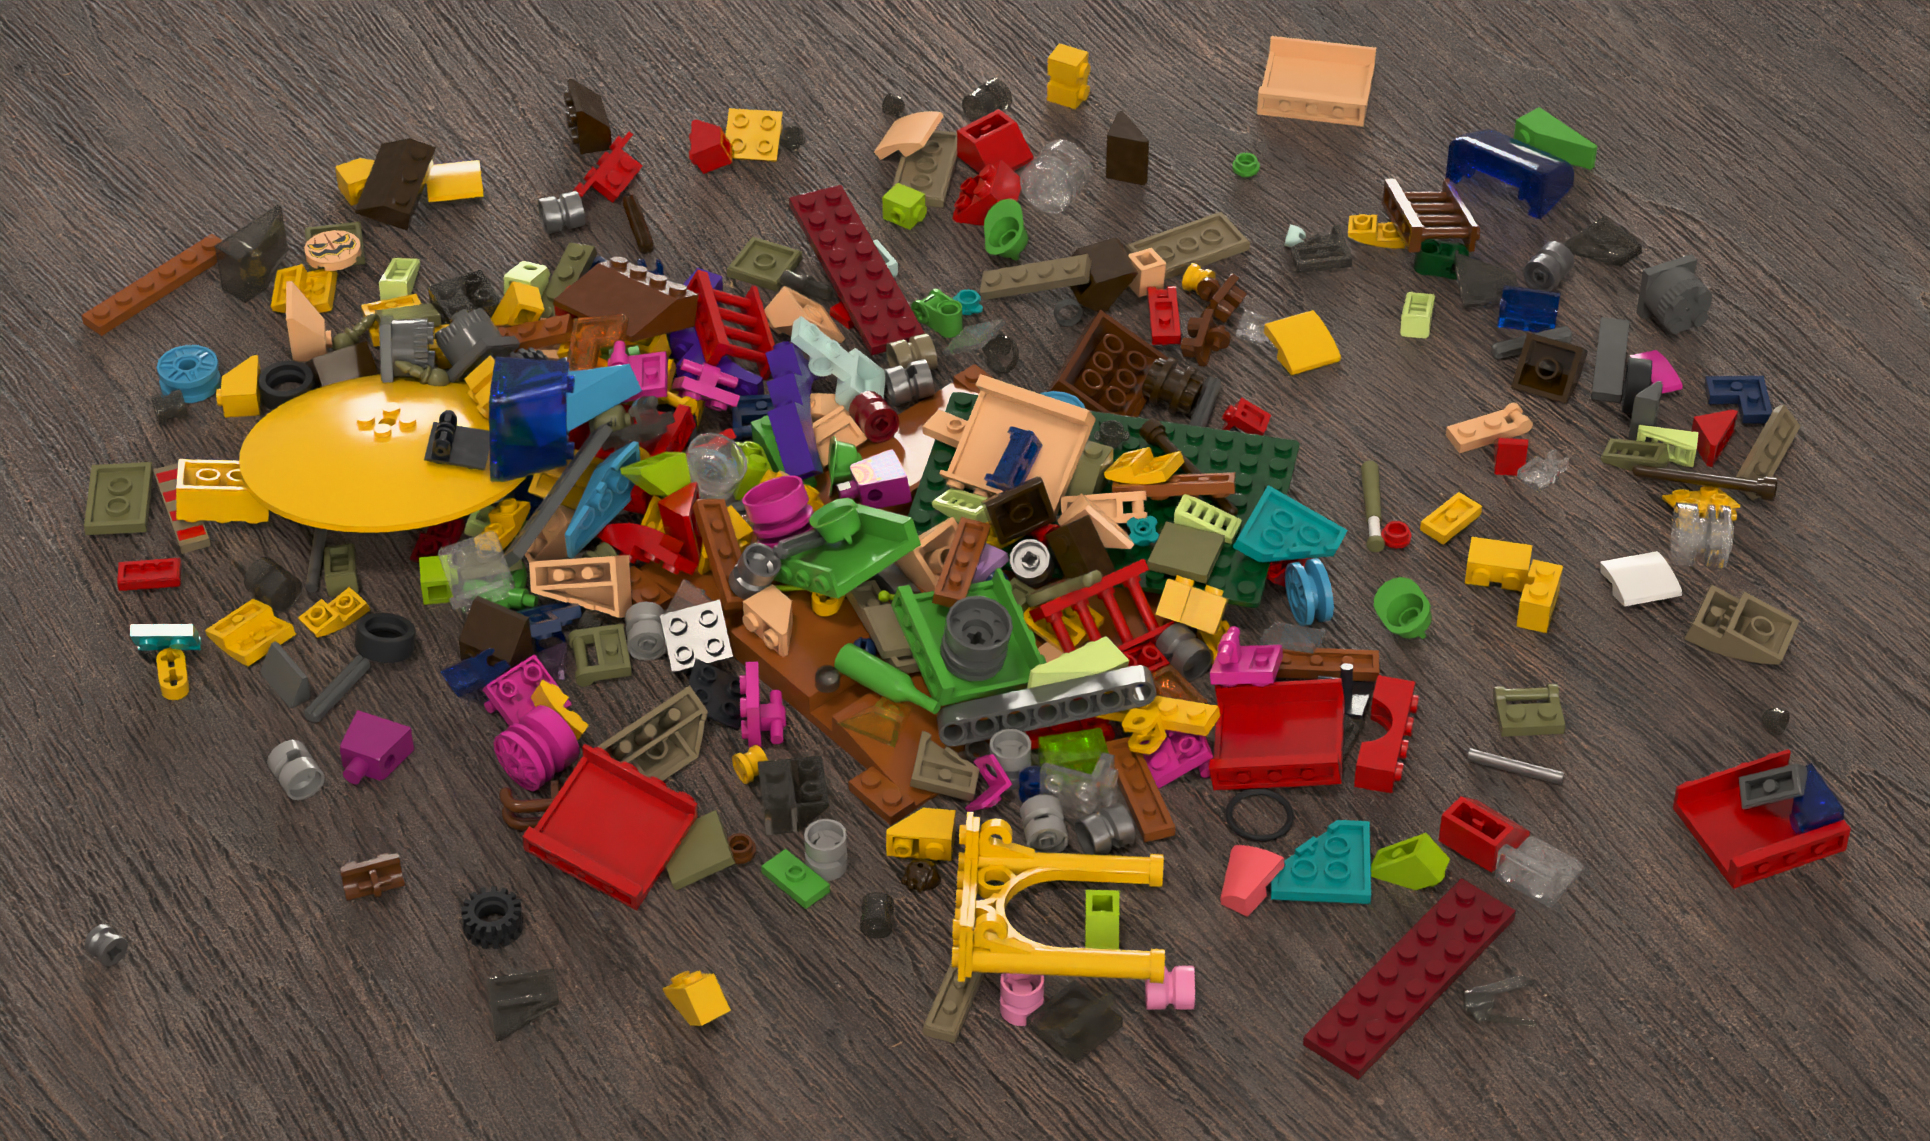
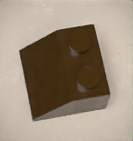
M1527 333L1511 388L1567 404L1580 379L1588 351L1579 346Z
M1038 476L981 501L987 520L991 524V528L1000 545L1057 520L1043 480Z
M1089 515L1043 536L1063 579H1073L1094 570L1100 571L1102 577L1116 571Z
M477 595L473 600L459 638L461 662L496 679L533 656L529 617Z

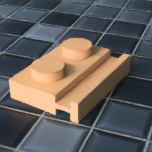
M843 405L812 424L822 469L828 467L829 444L832 436H835L837 441L853 444L856 448L867 440V437L853 418L847 416L844 412L845 408Z

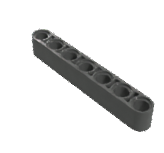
M1136 665L943 707L937 714L939 738L945 745L959 746L991 739L1000 730L1017 729L1025 732L1142 707L1154 701L1156 688L1151 671L1145 666ZM1139 684H1145L1142 687H1135ZM1107 691H1113L1110 694H1104ZM1075 698H1082L1078 701H1073ZM1045 704H1050L1048 707H1041ZM1013 711H1020L1016 714H1010ZM981 718H988L987 720H984V721H980V720H979V719H981ZM951 724H956V725H957V726H954V727H947V726H949V725H951Z

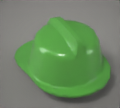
M1005 199L993 205L986 215L984 222L985 248L990 255H999L1017 261L1020 259V253L1028 243V233L1023 224L1022 209L1015 200Z
M832 436L830 439L828 468L831 482L829 496H831L834 485L852 480L849 467L854 463L862 461L861 454L857 452L855 445L837 441L835 436Z
M850 498L832 501L819 508L809 518L810 525L829 544L844 540L850 545L852 544L851 536L861 528V520L857 510L858 505Z
M1405 577L1393 578L1385 582L1378 589L1374 597L1375 611L1384 625L1393 634H1398L1402 638L1411 639L1418 636L1422 639L1426 638L1425 631L1430 626L1432 620L1431 606L1419 586L1413 580Z

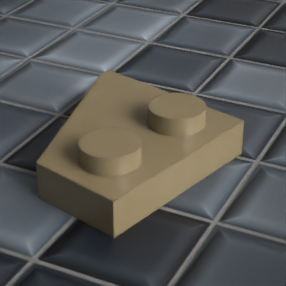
M922 731L910 787L973 801L980 769L968 760L960 758L958 753L948 746L945 749L941 748L931 741L932 735L930 733Z

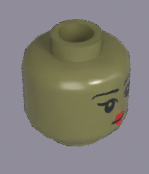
M621 404L589 420L591 433L602 424H607L613 429L603 445L624 442L628 440L630 430H634L633 415L631 412L626 413L625 408Z

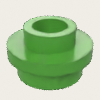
M1241 153L1233 161L1232 169L1241 177H1251L1259 172L1260 164L1255 155Z

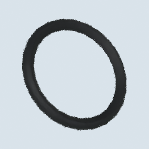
M1262 788L1249 789L1238 793L1229 801L1225 811L1229 827L1239 836L1253 841H1270L1283 836L1288 832L1294 820L1293 809L1286 798L1277 792ZM1265 795L1278 800L1285 807L1287 820L1281 829L1272 834H1250L1239 828L1232 818L1233 807L1238 801L1247 796Z

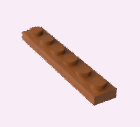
M210 234L82 314L83 324L101 336L231 255V246L214 234Z

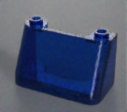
M1484 129L1458 135L1450 143L1445 179H1450L1451 182L1458 184L1464 175L1471 178L1476 173V170L1518 187V199L1521 201L1525 199L1530 205L1531 209L1528 211V215L1540 220L1573 187L1575 174L1573 167L1564 159L1495 130Z
M495 357L489 396L491 482H506L567 466L568 460H574L575 442H569V435H567L568 393H574L575 375H569V362Z

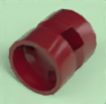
M866 391L857 395L850 404L849 415L864 435L872 442L882 443L888 441L898 431L899 417L880 394L874 391Z

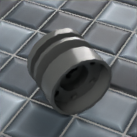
M969 596L958 600L949 609L940 646V654L948 671L964 680L984 681L994 677L1002 669L1013 629L1011 616L1004 606L996 600L984 596Z

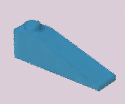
M630 364L537 375L509 388L534 442L539 446L569 432L642 391Z
M632 441L611 453L593 471L565 532L567 557L573 559L632 500L630 493L635 484L621 474L620 468L641 461L638 442Z

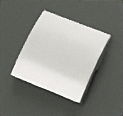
M1658 551L1600 562L1601 574L1612 583L1613 596L1624 607L1682 596V589L1675 574Z

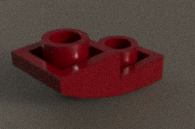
M455 519L429 526L426 534H420L410 560L419 563V557L450 555L466 526L464 521Z

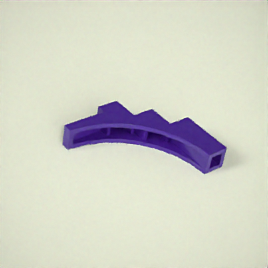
M697 268L708 273L713 289L723 291L722 276ZM696 269L695 272L685 281V283H684L683 285H685L686 287L688 286V284L690 283V281H691V279L693 278L694 274L696 273L697 269ZM691 327L672 332L669 335L671 357L680 360L676 364L677 378L686 376L697 380V375L680 369L684 358L701 365L705 363L696 328ZM726 355L721 358L716 367L721 368V372L737 377L739 380L735 389L719 383L716 384L717 388L739 396L764 395L762 377L744 370Z
M789 341L774 345V350L765 353L773 380L766 383L774 409L767 413L785 473L790 476H798L803 481L824 473L815 441L810 405L813 381L824 377L814 375L809 370V360L804 358L802 350L795 344H790Z

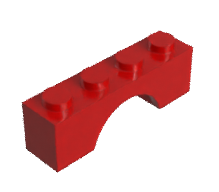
M1381 675L1377 676L1372 697L1370 719L1383 726L1388 733L1379 739L1361 743L1356 764L1354 787L1392 794L1395 781L1401 782L1404 763L1399 761L1400 758L1406 759L1409 740H1405V735H1412L1414 717H1410V713H1417L1419 695L1414 694L1415 681Z

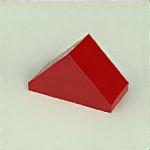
M1732 409L1694 417L1691 432H1698L1697 451L1706 466L1713 467L1734 434L1738 411Z
M1497 438L1494 440V474L1524 476L1529 439Z

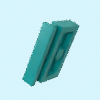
M194 624L130 625V637L134 644L138 646L139 651L163 650L166 648L201 650L202 638L199 637Z

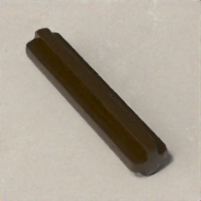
M633 194L630 196L625 195L622 199L623 207L639 251L643 254L651 253L654 250V242L637 196Z

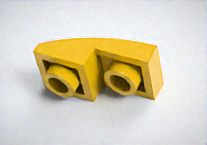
M1349 215V238L1377 247L1405 249V245L1392 222L1378 223L1377 215Z
M514 498L500 501L499 505L488 513L491 524L487 525L474 538L476 549L498 552L504 550L522 527L531 508L530 502L516 501Z
M348 587L328 604L323 599L319 600L299 616L298 619L318 638L350 625L371 609L365 600Z
M542 680L531 695L535 707L543 705L556 711L567 722L578 741L589 724L584 722L577 713L563 707L569 697L562 693L559 687Z

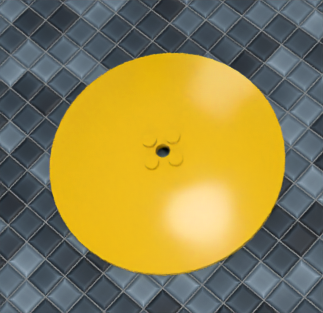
M380 374L329 384L311 390L280 405L262 418L249 432L240 450L239 466L241 478L248 492L262 506L275 514L300 524L321 529L378 533L418 529L441 524L469 515L493 504L514 490L528 476L538 459L540 446L534 442L521 413L513 412L501 424L493 417L486 419L476 408L478 404L467 393L470 388L466 381L449 382L447 386H432L420 384L421 378L394 377L393 382L383 383ZM446 410L454 411L458 418L457 426L493 431L485 470L424 461L433 422H439V416L442 412Z

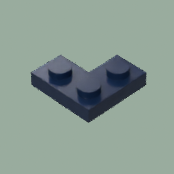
M1706 376L1704 386L1708 404H1738L1742 423H1767L1772 414V408L1764 376Z
M563 601L516 611L529 617L531 637H534V639L549 638L553 632L562 631L561 626L569 625L573 622V619L582 617L579 604Z

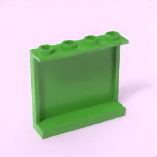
M857 504L861 528L851 536L852 544L849 545L844 540L833 544L825 542L822 546L780 559L781 568L774 581L839 599L921 545L913 519Z
M1001 568L995 570L992 580L973 583L968 597L984 596L996 600L1006 608L1012 619L1013 629L1004 665L994 677L984 681H968L958 678L948 671L940 654V646L946 617L950 608L932 603L934 591L913 594L910 585L897 588L891 606L932 699L940 702L941 706L1027 689L1030 670L1039 664L1047 663L1045 657L1042 654L1040 655L1035 644L1034 633L1031 629H1028L1024 620L1023 609L1016 603L1012 594L1011 583L1008 579H1005Z

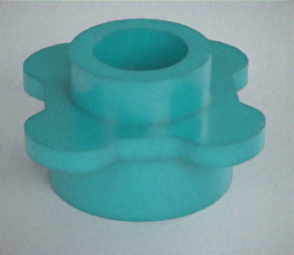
M961 290L953 297V300L961 303L962 315L978 314L983 311V306L979 303L981 296L974 290Z
M1153 516L1141 519L1132 517L1127 521V527L1131 532L1129 537L1134 544L1148 546L1151 543L1157 542L1159 534L1155 529L1157 519Z

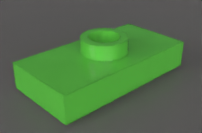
M784 849L761 866L764 876L805 909L830 892V884L787 849Z

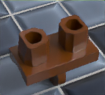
M1233 273L1222 286H1220L1216 279L1208 277L1203 278L1197 286L1200 298L1210 302L1206 309H1214V317L1224 324L1247 295V293L1235 285L1239 277ZM1205 310L1200 315L1201 318H1203Z
M1205 309L1203 318L1190 317L1187 324L1188 334L1196 338H1183L1181 342L1183 357L1196 358L1198 366L1207 367L1212 350L1217 352L1219 349H1225L1231 342V335L1226 331L1225 326H1217L1212 320L1214 309Z
M389 853L380 854L375 859L360 863L353 861L345 863L343 867L339 868L347 901L371 894L378 898L382 896L381 892L405 886L398 853L391 855Z

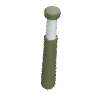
M1369 460L1361 465L1365 516L1369 527V538L1367 539L1366 546L1371 552H1380L1385 547V541L1381 537L1380 532L1382 517L1379 466L1375 461Z

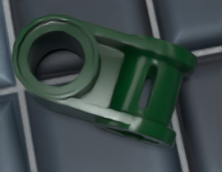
M1425 239L1424 242H1421L1420 252L1415 253L1413 267L1421 275L1458 280L1467 273L1465 262L1469 258V251L1461 243ZM1458 250V258H1455V253ZM1453 264L1456 265L1455 272L1452 271Z

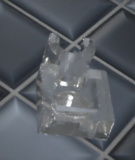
M1245 309L1235 337L1261 346L1265 340L1272 347L1276 348L1263 333L1265 324L1270 323L1271 318Z
M1552 449L1547 453L1545 460L1536 456L1519 468L1517 479L1540 493L1559 479L1560 472L1568 469L1569 457L1566 456L1562 460H1556L1558 450Z

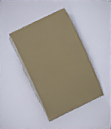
M1711 585L1703 597L1684 639L1699 647L1730 658L1761 664L1780 665L1799 620L1746 592H1743L1739 599Z

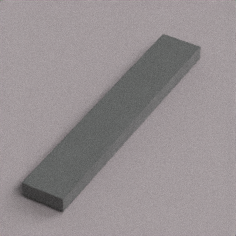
M607 424L599 426L586 439L501 558V562L505 566L510 568L525 555L612 433L613 429Z

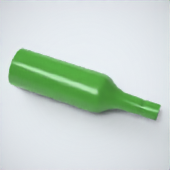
M852 643L844 645L837 654L834 667L841 674L892 702L908 701L933 714L939 712L941 703L917 690L912 678L907 673Z

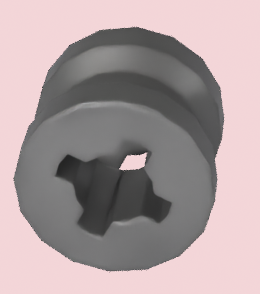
M101 924L92 929L87 935L84 947L92 956H97L101 964L112 966L124 957L128 943L121 935H116L115 930L108 924Z

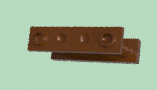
M1385 179L1382 205L1408 252H1420L1421 242H1424L1425 239H1462L1467 250L1474 252L1475 243L1480 239V227L1474 221L1450 179L1443 180V187L1440 192H1404V189H1401L1396 179ZM1425 227H1448V228H1425Z

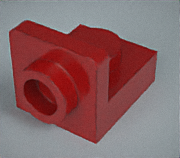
M1241 397L1235 406L1230 404L1221 418L1225 421L1222 430L1230 431L1233 426H1236L1245 433L1263 436L1271 414Z

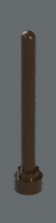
M1149 419L1140 428L1139 435L1148 444L1158 445L1166 454L1180 451L1166 437V428L1158 419ZM1182 453L1185 462L1180 468L1186 474H1203ZM1207 495L1222 511L1233 516L1238 514V509L1226 497L1214 498L1211 495Z
M1635 465L1632 468L1633 475L1637 477L1754 492L1756 496H1761L1762 500L1774 501L1776 497L1777 477L1765 476L1764 479L1758 478V481L1644 465Z

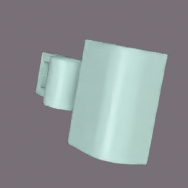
M800 316L793 322L791 342L810 356L809 370L817 376L824 377L834 374L837 377L836 403L840 406L843 405L845 410L849 412L851 402L860 393L874 391L884 398L885 370L857 348L848 353L837 341L830 339L815 324L810 323L804 317Z

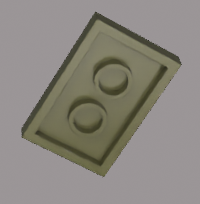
M152 462L92 465L84 522L86 535L147 532L153 479Z

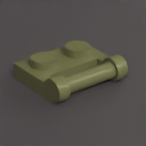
M623 623L570 632L568 641L574 651L577 668L575 680L579 686L586 687L598 680L632 676ZM594 643L598 665L589 666L585 647L587 644Z
M1547 684L1546 687L1505 689L1504 686L1493 687V701L1501 737L1564 734L1565 721L1557 684ZM1547 700V703L1509 705L1506 703L1508 701Z

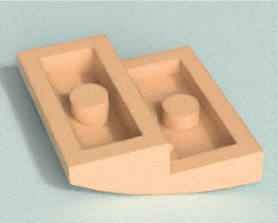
M933 111L919 112L894 121L874 153L880 160L897 150L905 158L925 146L944 115L941 112Z

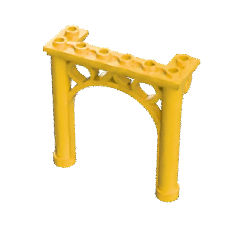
M967 812L966 825H960L959 844L965 845V852H959L956 908L952 933V968H958V982H965V977H972V972L1147 979L1150 983H1164L1165 949L1134 951L1047 946L1021 935L1011 926L1005 915V908L1013 896L1031 885L1046 881L1149 884V887H1162L1163 854H1150V857L1035 852V849L1012 843V828L1006 821L990 819L985 821L980 827V817H973L974 812ZM998 834L1002 837V840L994 838L991 835ZM991 880H998L1004 882L1005 884L1000 886H992L987 884L986 882ZM977 894L985 898V900L976 901Z

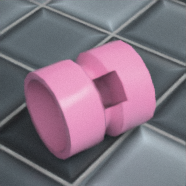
M1175 966L1171 972H1168L1165 967L1163 984L1150 983L1149 980L1145 979L1146 1010H1165L1168 1004H1173L1174 1008L1178 1010H1194V966Z
M1001 974L1000 1013L1008 1023L1015 1026H1028L1040 1020L1044 1008V975Z

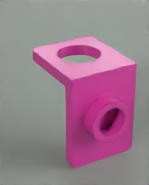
M993 754L978 757L974 760L989 788L965 807L967 812L983 808L988 809L1002 799L1000 794L1013 785ZM986 764H989L994 768L997 777H994L990 774V772L987 770Z

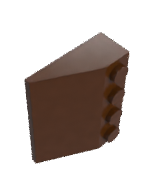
M612 257L611 260L600 262L557 296L553 301V305L623 339L635 342L695 327L698 294L688 290L683 284H675L668 281L667 277L647 271L646 267L633 265L624 257Z
M1100 309L1084 328L1047 392L1058 391L1077 397L1084 404L1085 409L1089 411L1138 417L1149 398L1142 393L1145 378L1156 359L1162 358L1167 360L1168 357Z

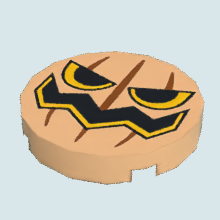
M333 230L322 232L308 240L304 247L307 263L318 269V266L324 267L326 271L343 270L357 262L356 258L362 254L359 239L354 234L346 231Z

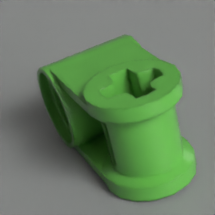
M939 289L931 290L927 297L922 300H915L911 304V309L917 320L932 328L941 336L952 338L962 333L963 315L961 303L948 297Z

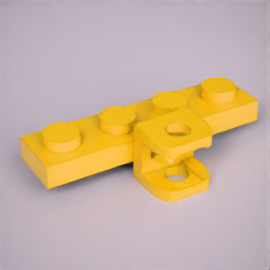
M1107 691L1104 694H1110L1113 691ZM1156 696L1154 701L1146 706L1095 717L1122 722L1124 732H1133L1128 741L1129 750L1143 754H1152L1167 737L1165 729L1207 736L1221 715L1216 705ZM1145 740L1150 741L1149 743L1144 745L1140 744L1142 741Z

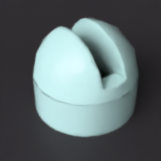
M1290 224L1284 246L1290 248L1301 247L1304 244L1302 239L1306 238L1304 230Z

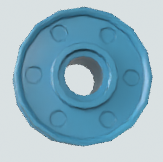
M183 345L165 352L158 360L156 367L160 378L159 384L162 394L169 400L178 403H194L214 395L216 389H219L221 384L216 354L209 348L200 345Z
M1318 558L1308 559L1304 567L1299 562L1289 563L1285 570V587L1289 606L1296 622L1300 626L1311 625L1314 617L1319 622L1330 621L1334 610L1333 593L1323 563Z

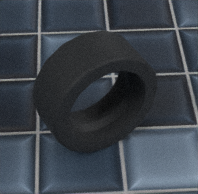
M1628 358L1622 396L1623 413H1632L1636 395L1650 386L1652 360Z
M284 360L273 363L266 367L259 375L258 385L261 400L272 411L287 401L316 389L311 368L298 361ZM285 382L302 384L298 388L289 391L272 389Z
M374 613L366 615L356 625V651L362 657L371 661L381 663L404 661L411 657L414 651L415 626L408 619L395 614Z

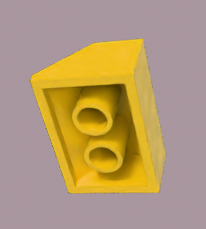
M179 459L176 487V520H185L187 522L206 520L218 523L245 521L250 524L268 522L269 509L262 506L248 492L241 478L239 461Z

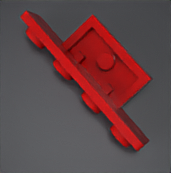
M629 131L624 138L618 136L609 147L612 152L609 154L605 151L596 164L599 168L592 167L583 178L586 181L585 185L579 182L573 191H577L581 199L593 187L613 203L643 166L622 149L634 134Z

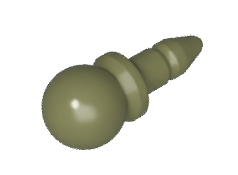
M372 313L364 317L352 330L346 327L345 333L337 334L332 340L333 350L336 351L360 343L361 341L358 336H361L367 331V328L372 326L376 319V314Z
M395 361V366L404 373L421 378L420 384L432 386H447L449 384V376L441 368L432 369L430 365H427L423 369V367L408 361Z

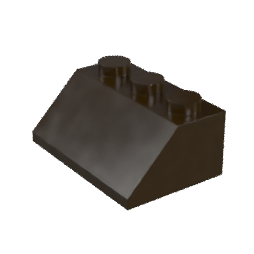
M410 138L382 143L356 206L355 214L408 231L433 167L436 147Z

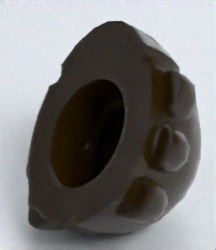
M922 858L913 859L907 865L904 876L901 879V883L906 884L908 889H915L918 892L925 891L926 889L932 890L938 887L941 881L936 864Z

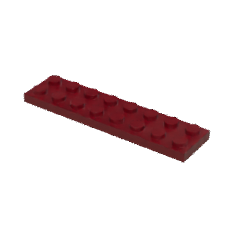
M842 185L789 197V207L871 356L886 352L888 343L902 339L908 343L910 337L924 334L925 332Z
M1461 878L1303 1037V1046L1359 1080L1515 919L1516 910Z

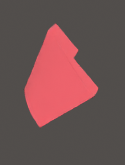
M1235 845L1230 852L1220 898L1221 905L1248 917L1267 897L1266 886L1285 867L1284 857L1257 847Z

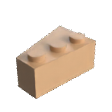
M629 555L529 562L531 593L566 603H577L584 608L611 614V616L618 618L625 617L627 610L632 606Z

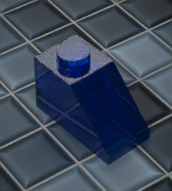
M1812 763L1806 765L1807 779L1804 795L1793 799L1792 813L1789 816L1792 828L1795 832H1800V834L1833 824L1844 818V808Z

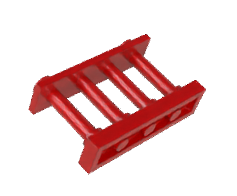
M697 269L687 289L698 294L695 328L705 363L716 367L725 355L757 363L760 376L763 380L767 381L771 370L765 353L774 350L773 346L775 343L758 288L752 286L745 298L713 289L708 273ZM716 302L740 308L741 313L718 307ZM722 320L745 326L747 331L726 326ZM727 338L750 344L752 350L729 344Z
M1145 559L1102 577L1100 582L1091 587L1070 592L1029 611L1033 622L1043 618L1046 623L1050 622L1064 653L1076 650L1061 618L1064 616L1062 610L1071 606L1072 611L1077 612L1090 642L1102 638L1087 606L1090 604L1088 598L1097 595L1099 600H1103L1121 639L1122 644L1117 646L1121 652L1145 640L1156 643L1162 632L1174 624L1171 621L1159 627L1141 588L1139 574L1149 570ZM1120 583L1123 584L1124 588L1128 587L1148 630L1147 633L1133 638L1113 594L1116 592L1113 586Z

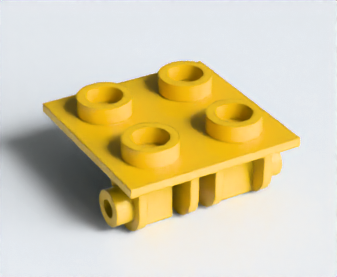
M729 108L726 137L732 145V159L777 162L780 135L783 134V124H781L783 112Z
M1703 486L1700 490L1691 492L1679 489L1672 491V494L1662 495V499L1680 513V516L1675 518V523L1678 529L1682 528L1684 531L1699 529V527L1705 528L1706 521L1709 527H1714V525H1730L1732 521L1737 520V513L1734 508H1740V504L1717 487Z

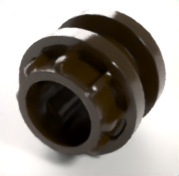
M1169 357L1167 360L1159 358L1154 361L1142 386L1143 395L1149 397V403L1155 406L1159 404L1160 400L1170 403L1168 411L1174 415L1178 411L1184 414L1190 413L1204 385L1203 377L1197 375V369L1189 366L1185 372L1177 369L1178 360L1173 357Z

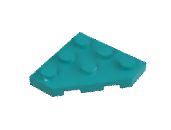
M1268 485L1233 548L1258 562L1334 556L1348 530Z
M1336 820L1318 838L1313 836L1296 848L1295 854L1284 861L1285 867L1271 881V900L1370 904V821Z

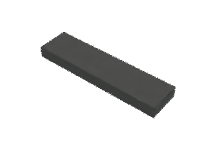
M1601 317L1591 395L1593 400L1617 403L1621 401L1629 320Z

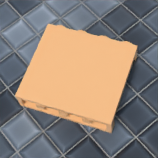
M1271 36L1270 53L1263 84L1258 92L1257 114L1363 127L1375 68L1376 48Z
M980 374L976 382L980 393L948 471L940 470L939 474L947 481L946 485L948 487L962 491L964 488L973 490V494L990 498L1036 476L1041 477L1054 514L1057 516L1061 506L1060 497H1064L1096 418L1087 409Z

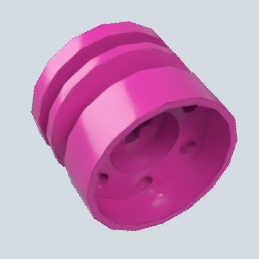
M782 476L762 482L749 490L742 499L749 520L755 523L753 530L755 536H757L758 543L767 545L772 549L781 540L814 529L809 523V518L814 511L812 506L807 504L809 498L803 481L798 476Z
M543 705L535 707L520 718L519 724L515 723L497 735L493 743L495 754L505 772L514 782L529 791H535L542 787L545 782L554 777L555 772L563 771L575 762L580 754L578 741L567 722L556 711Z

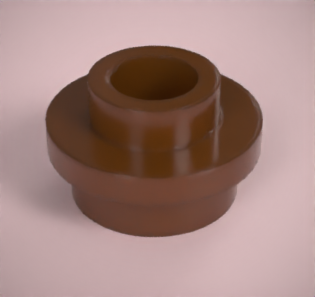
M736 833L728 838L735 864L747 863L755 857L756 845L748 835Z

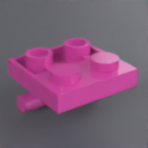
M616 341L614 343V352L608 359V366L630 364L642 389L641 392L621 403L667 397L668 359L666 351L628 356L625 353V343L623 341Z
M685 358L682 360L680 369L698 377L697 380L686 376L675 378L671 389L678 391L677 396L681 398L689 396L696 401H699V399L705 401V407L719 412L721 410L727 411V408L737 407L740 396L716 387V384L719 383L735 389L739 378L723 373L721 368L707 363L701 365Z
M1231 626L1227 633L1222 636L1218 645V653L1210 671L1211 685L1220 684L1223 687H1234L1238 684L1266 686L1269 683H1274L1283 658L1282 645L1240 646V630L1236 626Z
M534 654L485 685L483 692L489 700L484 703V706L489 713L498 710L510 727L515 723L519 724L520 718L535 708L531 695L542 680L557 687L559 686ZM567 700L563 707L569 709L572 704Z
M746 662V675H740V694H746V697L740 698L741 717H747V720H741L742 739H748L749 747L754 745L761 747V731H770L771 742L773 744H781L783 742V728L786 726V709L782 705V692L780 690H772L770 692V704H761L758 662Z
M1165 729L1167 737L1160 747L1152 754H1143L1158 789L1198 767L1201 777H1210L1209 760L1213 758V754L1205 736ZM1145 740L1142 741L1140 744L1144 745L1149 743L1150 741Z

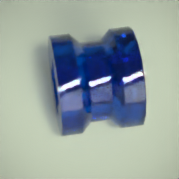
M1029 766L1020 772L1018 795L1022 803L1037 795L1051 796V776L1046 769L1039 766Z

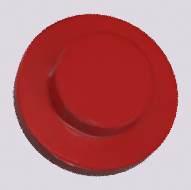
M1401 521L1389 522L1381 532V537L1388 547L1395 549L1403 548L1411 542L1412 535L1409 527Z

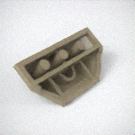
M689 685L597 747L604 749L610 754L611 758L621 763L628 762L634 765L639 773L649 778L653 776L664 781L698 758L708 711Z

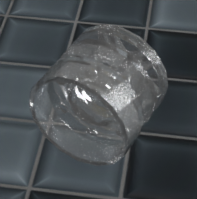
M1053 140L1045 145L1036 158L1021 173L1020 185L1025 197L1036 208L1047 213H1060L1066 210L1076 196L1087 186L1092 179L1093 169L1089 158L1078 146L1066 140Z
M716 433L701 434L691 441L685 451L691 483H698L701 499L724 498L727 505L747 471V459L743 450L732 439Z
M1676 502L1671 525V564L1693 567L1697 553H1701L1703 566L1710 568L1713 555L1715 554L1716 568L1725 569L1732 550L1734 536L1730 506L1720 505L1716 518L1715 505L1708 504L1704 517H1700L1698 504Z

